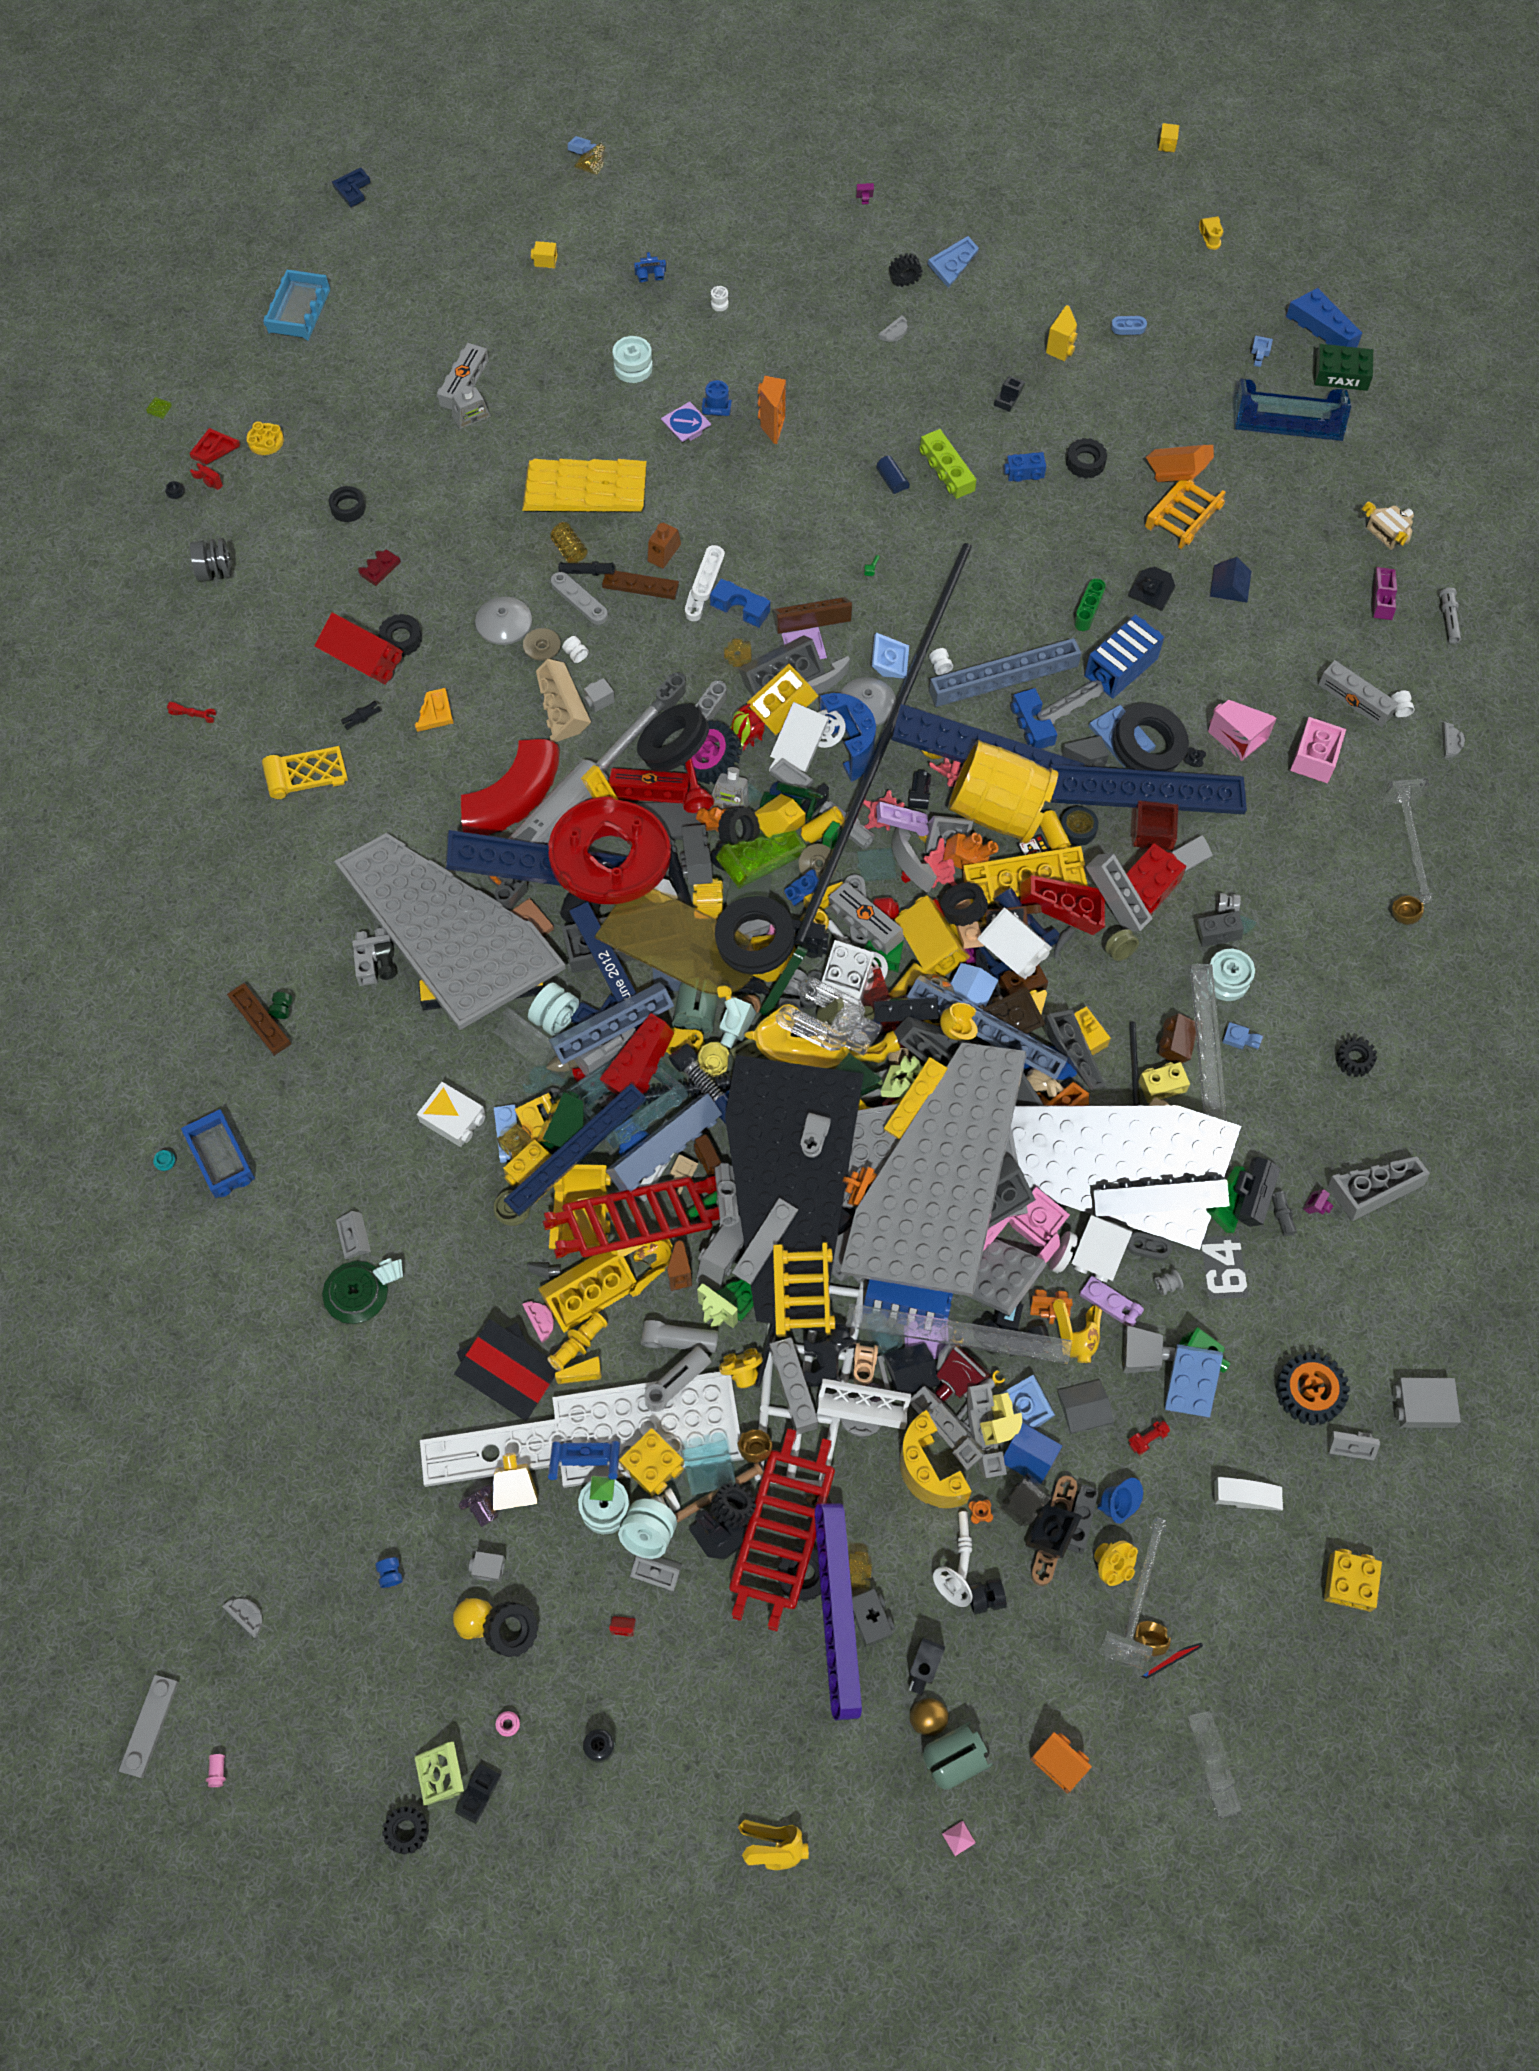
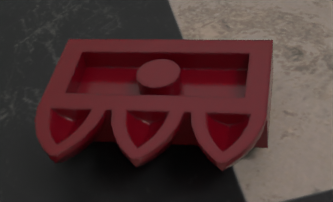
M387 549L375 551L376 559H367L368 567L358 568L359 574L375 586L401 563L400 558Z

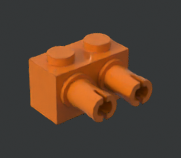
M958 833L947 839L943 861L952 859L954 861L953 866L963 870L964 865L988 862L989 856L998 851V844L989 841L983 845L982 836L980 834L977 835V833H973L969 837Z
M1074 1082L1066 1088L1063 1087L1064 1090L1059 1094L1057 1093L1052 1100H1049L1040 1092L1037 1093L1044 1106L1089 1105V1093Z

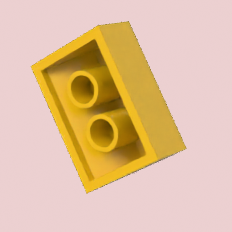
M788 664L758 691L747 704H751L749 707L777 735L782 730L793 702L807 707L818 695L804 678Z

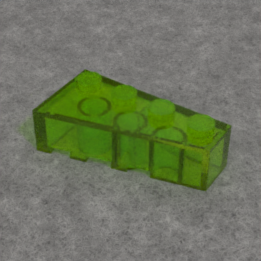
M795 831L772 835L770 838L764 839L761 837L756 838L755 841H741L735 845H723L716 859L740 889L798 859L806 845Z

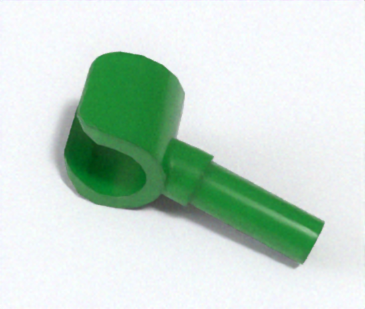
M879 555L875 556L871 565L865 564L864 576L875 575V567L880 558Z

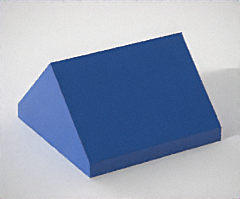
M1022 1423L1019 1433L1014 1436L1004 1455V1462L1009 1468L1041 1486L1062 1445Z

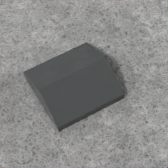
M1100 1380L1057 1390L1070 1434L1114 1423L1109 1398Z

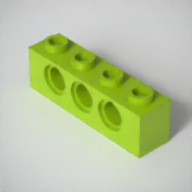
M941 429L921 436L920 452L923 456L927 457L930 467L936 470L938 478L944 481L948 492L953 494L956 499L974 492L977 479Z

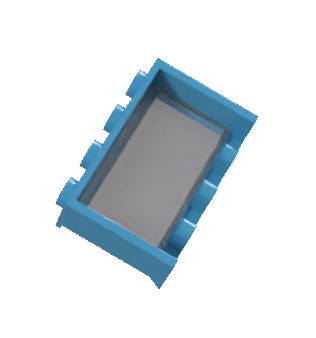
M286 270L285 275L281 278V284L275 292L273 302L270 303L269 311L264 316V325L269 334L278 333L298 336L309 341L330 292L326 275Z

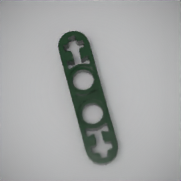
M800 945L798 946L761 1007L760 1014L765 1017L770 1015L808 950Z

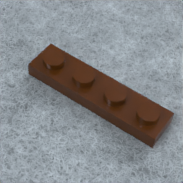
M615 571L613 575H604L602 588L675 600L679 581Z
M245 983L227 994L228 998L273 1056L291 1045L289 1039Z

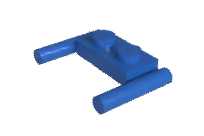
M613 1441L611 1444H560L559 1442H553L548 1478L550 1480L557 1479L559 1462L562 1463V1466L608 1465L609 1461L608 1477L615 1480L618 1477L620 1443L618 1441Z

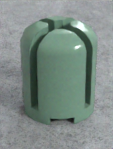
M699 978L684 980L679 987L672 1021L673 1028L675 1024L679 1029L699 1030L702 1034L710 1031L711 1034L714 1028L719 998L717 986L711 981L704 979L699 1008L694 1010Z
M970 1721L927 1744L924 1748L923 1758L927 1769L933 1768L969 1747L973 1750L932 1773L931 1776L934 1782L944 1790L951 1789L993 1766L992 1763L987 1764L984 1754L988 1751L978 1732L972 1733L968 1727L971 1724Z

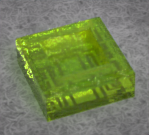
M155 397L146 411L148 414L163 419L172 405L171 402Z

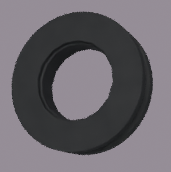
M1142 703L1131 707L1120 718L1113 731V745L1116 754L1124 765L1132 770L1172 772L1184 759L1188 751L1189 739L1185 726L1172 711L1161 705ZM1144 725L1159 731L1167 744L1166 753L1155 755L1143 750L1135 739L1134 729L1137 726Z
M680 704L671 707L654 718L644 729L637 743V753L653 771L665 772L675 769L692 758L702 747L709 732L708 722L694 705ZM684 728L682 734L675 741L662 747L664 741L670 735Z
M750 896L733 902L721 913L715 926V940L720 956L729 967L744 974H763L778 968L788 959L794 947L795 932L790 914L780 903L767 897ZM759 919L773 925L776 931L774 940L769 946L761 950H744L735 943L734 936L736 931L742 924L750 920Z

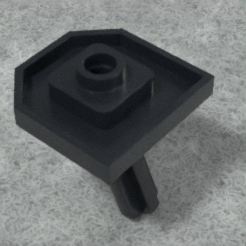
M1155 566L1142 570L1129 593V597L1163 611L1175 589L1172 574Z
M699 1509L695 1516L697 1523L689 1528L690 1532L707 1557L721 1560L727 1559L741 1547L745 1535V1527L738 1528L736 1526V1528H731V1524L726 1527L723 1520L721 1523L717 1521L719 1516L714 1517V1511L708 1513L706 1510L701 1511Z

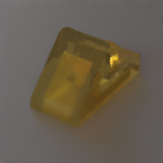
M599 143L580 156L574 167L598 175L604 165L601 158L603 157L602 152L605 147L602 143Z

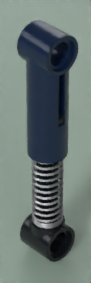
M687 1043L683 1044L668 1056L670 1062L679 1072L687 1073V1076L692 1078V1081H695L694 1084H697L699 1090H702L701 1093L709 1094L722 1113L719 1116L726 1125L725 1115L729 1098L728 1094H722L723 1092L717 1089L718 1086L715 1087V1083H712L713 1080L710 1081L711 1077L708 1078V1074L705 1075L706 1072L700 1069L701 1066L697 1062L698 1057L695 1051Z

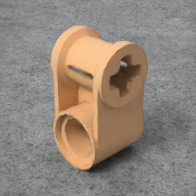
M856 1343L853 1381L856 1385L867 1387L871 1385L877 1361L878 1345L869 1347ZM859 1372H866L869 1377L861 1379L857 1374Z

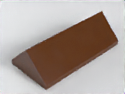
M846 597L772 609L777 634L850 622L852 602Z

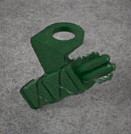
M778 783L776 790L784 794L811 801L806 817L807 821L811 820L817 804L816 798H823V795L806 787Z

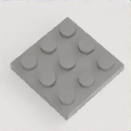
M994 1239L983 1251L973 1297H967L1010 1316L1047 1264L1039 1257Z

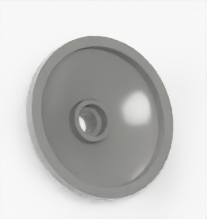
M497 597L487 601L480 607L476 614L475 623L478 633L486 641L498 645L515 643L526 636L532 625V615L527 605L519 599Z
M873 677L854 679L847 683L840 692L841 694L851 695L865 703L873 713L876 726L883 724L889 719L896 702L892 688L884 681Z

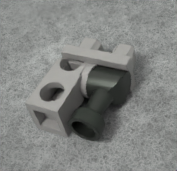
M383 928L376 929L375 937L368 938L367 932H356L355 940L352 942L356 978L359 986L378 983L374 963L380 961L382 966L379 969V978L382 980L393 979L396 973L395 968L390 964V959L393 958L394 954L389 935H387Z

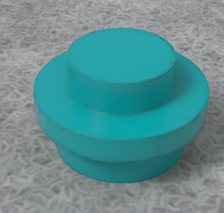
M168 1150L157 1152L153 1160L154 1166L160 1171L170 1170L176 1162L174 1154Z

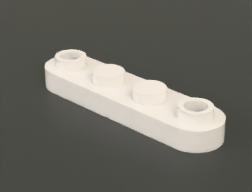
M712 545L706 549L691 591V595L695 600L706 601L710 597L725 554L724 550L719 546Z

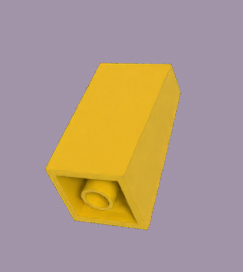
M929 896L919 898L912 907L901 911L898 917L894 919L903 929L905 939L927 974H936L944 977L971 957L967 950L963 948L961 941L935 902Z

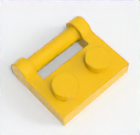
M549 1092L514 1109L530 1143L537 1139L544 1124L537 1105L542 1103L547 1114L551 1109L552 1103Z

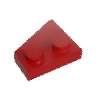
M209 428L189 454L192 459L207 465L238 448L240 443L237 439Z

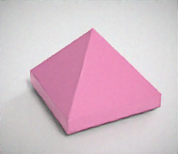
M963 1821L942 1833L954 1856L975 1844Z

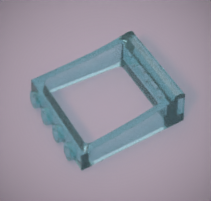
M618 1055L566 1090L579 1095L578 1099L583 1101V1116L588 1122L596 1116L588 1105L609 1091L600 1081V1077ZM657 1065L656 1073L652 1076L670 1090L618 1126L605 1138L614 1149L622 1143L629 1142L631 1136L638 1131L646 1130L648 1124L655 1119H661L665 1112L672 1107H678L682 1100L688 1097L685 1087L659 1065Z

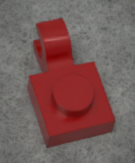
M197 463L199 471L190 470L193 478H203V482L208 487L219 490L223 486L219 474L207 466L203 467L202 464Z

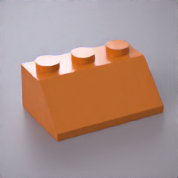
M764 376L763 383H759L758 394H760L758 399V407H760L758 419H760V427L771 441L777 444L785 420L786 380Z

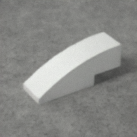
M1218 1477L1214 1481L1215 1504L1236 1505L1238 1508L1283 1510L1282 1487L1223 1477Z

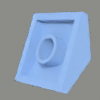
M876 633L874 635L872 667L883 677L906 678L909 645Z
M961 963L951 985L954 988L955 995L977 1007L982 1004L986 1007L998 983V979L981 968Z
M1034 1375L1002 1392H1008L1013 1405V1413H1021L1022 1423L1033 1429L1055 1416Z

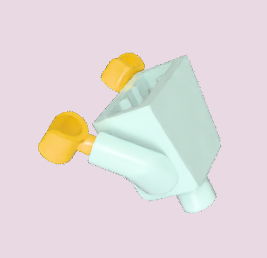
M719 986L717 988L719 998L726 997L724 1003L727 1008L719 1027L724 1033L720 1043L731 1049L735 1039L740 1041L744 1039V1034L748 1031L756 1011L751 1004L737 999L736 996H732L730 987Z

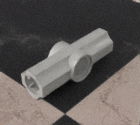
M827 801L819 811V815L836 806L842 812L845 819L848 815V812L843 811L832 801ZM857 818L849 838L862 849H867L875 839V835L861 825Z
M721 1163L715 1167L716 1202L719 1210L720 1224L729 1227L739 1223L733 1166H730L728 1163Z

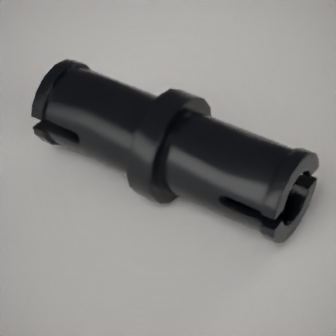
M372 701V703L365 707L357 708L354 713L342 718V724L347 723L344 726L345 729L349 730L360 722L364 723L367 721V718L381 712L380 707H376L377 702Z

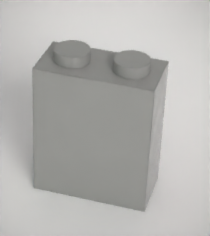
M1400 1378L1393 1386V1397L1397 1399L1398 1404L1395 1416L1397 1421H1400V1427L1455 1428L1461 1423L1455 1378Z

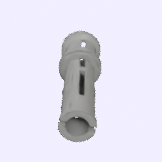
M1445 588L1439 592V597L1443 603L1441 610L1446 616L1449 643H1459L1461 641L1457 616L1459 604L1456 602L1457 590L1455 588Z

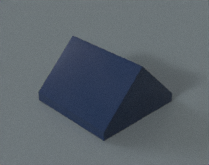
M1238 557L1214 565L1210 597L1247 603L1252 571Z

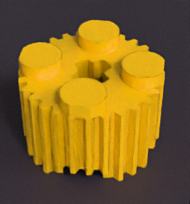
M713 879V883L693 885L694 891H697L693 893V905L697 906V908H694V919H718L724 911L723 882Z

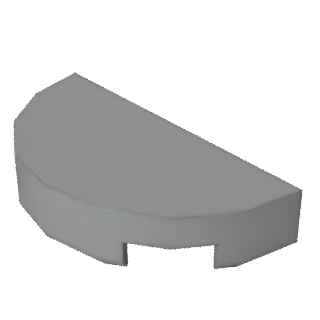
M903 315L881 331L878 334V338L889 342L898 341L903 338L908 328L905 317Z
M1446 722L1443 724L1444 757L1450 758L1459 754L1464 746L1465 739L1462 732L1454 728L1453 724Z
M840 1418L844 1429L857 1437H868L876 1433L882 1426Z
M248 1599L229 1600L222 1607L256 1639L263 1623L262 1613L258 1606Z

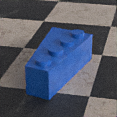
M1319 288L1290 302L1286 317L1297 321L1300 327H1306L1313 332L1314 336L1324 339L1328 345L1358 347L1362 332Z

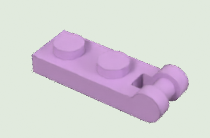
M879 802L876 806L877 822L914 831L919 836L928 835L929 828L926 825L928 817L926 814L884 802Z
M1091 1276L1080 1293L1081 1297L1100 1307L1104 1312L1126 1326L1133 1327L1137 1316H1141L1144 1311L1142 1306L1133 1303L1093 1276ZM1124 1308L1130 1311L1128 1315L1122 1313Z

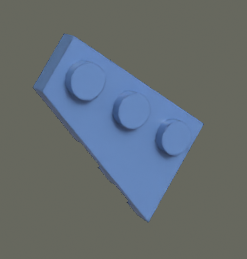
M967 236L928 259L927 264L949 288L978 253L979 248Z

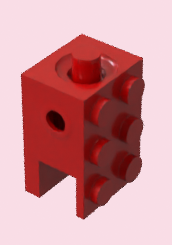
M1154 843L1126 875L1148 912L1152 915L1181 882L1187 866L1179 861L1173 853L1166 852Z

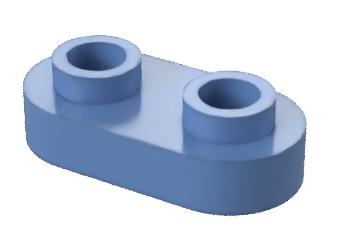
M1118 316L1112 320L1111 330L1118 335L1142 334L1146 330L1147 321L1141 316Z

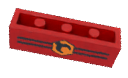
M612 768L609 778V785L617 798L626 800L683 804L685 795L690 787L687 773Z

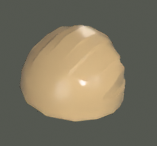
M1035 1068L1030 1069L1025 1075L1035 1091L1047 1090L1048 1096L1051 1098L1064 1090L1055 1079Z

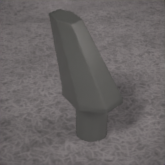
M527 1263L529 1272L547 1280H550V1276L560 1275V1267H549V1264Z

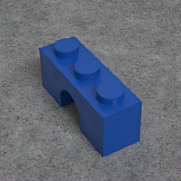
M720 579L710 594V605L726 613L734 605L743 606V621L760 628L770 613V601L767 598L756 595L748 589H743L731 581Z
M1036 688L1014 694L1011 710L1018 717L1020 729H1024L1027 744L1042 749L1055 745L1057 732L1050 719L1039 721L1033 718V716L1041 711L1043 704Z

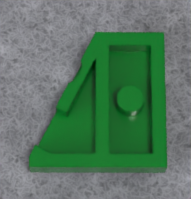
M742 1279L727 1284L726 1287L715 1291L737 1308L738 1321L740 1322L745 1319L754 1307L751 1285Z

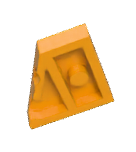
M446 688L426 692L424 704L420 710L419 721L415 724L417 732L453 724Z

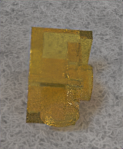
M516 1124L503 1136H499L497 1140L499 1147L513 1159L532 1142L530 1137L532 1134L526 1126L520 1127Z
M857 1551L855 1555L850 1554L851 1587L869 1589L870 1581L866 1580V1578H871L872 1564L868 1563L869 1554L866 1552Z

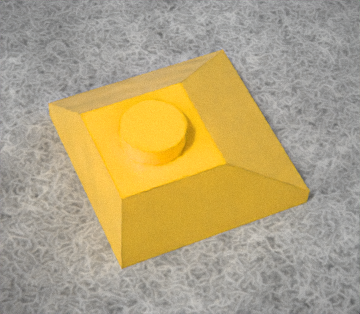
M783 794L778 795L754 812L758 818L759 829L774 846L805 824V812L792 798Z

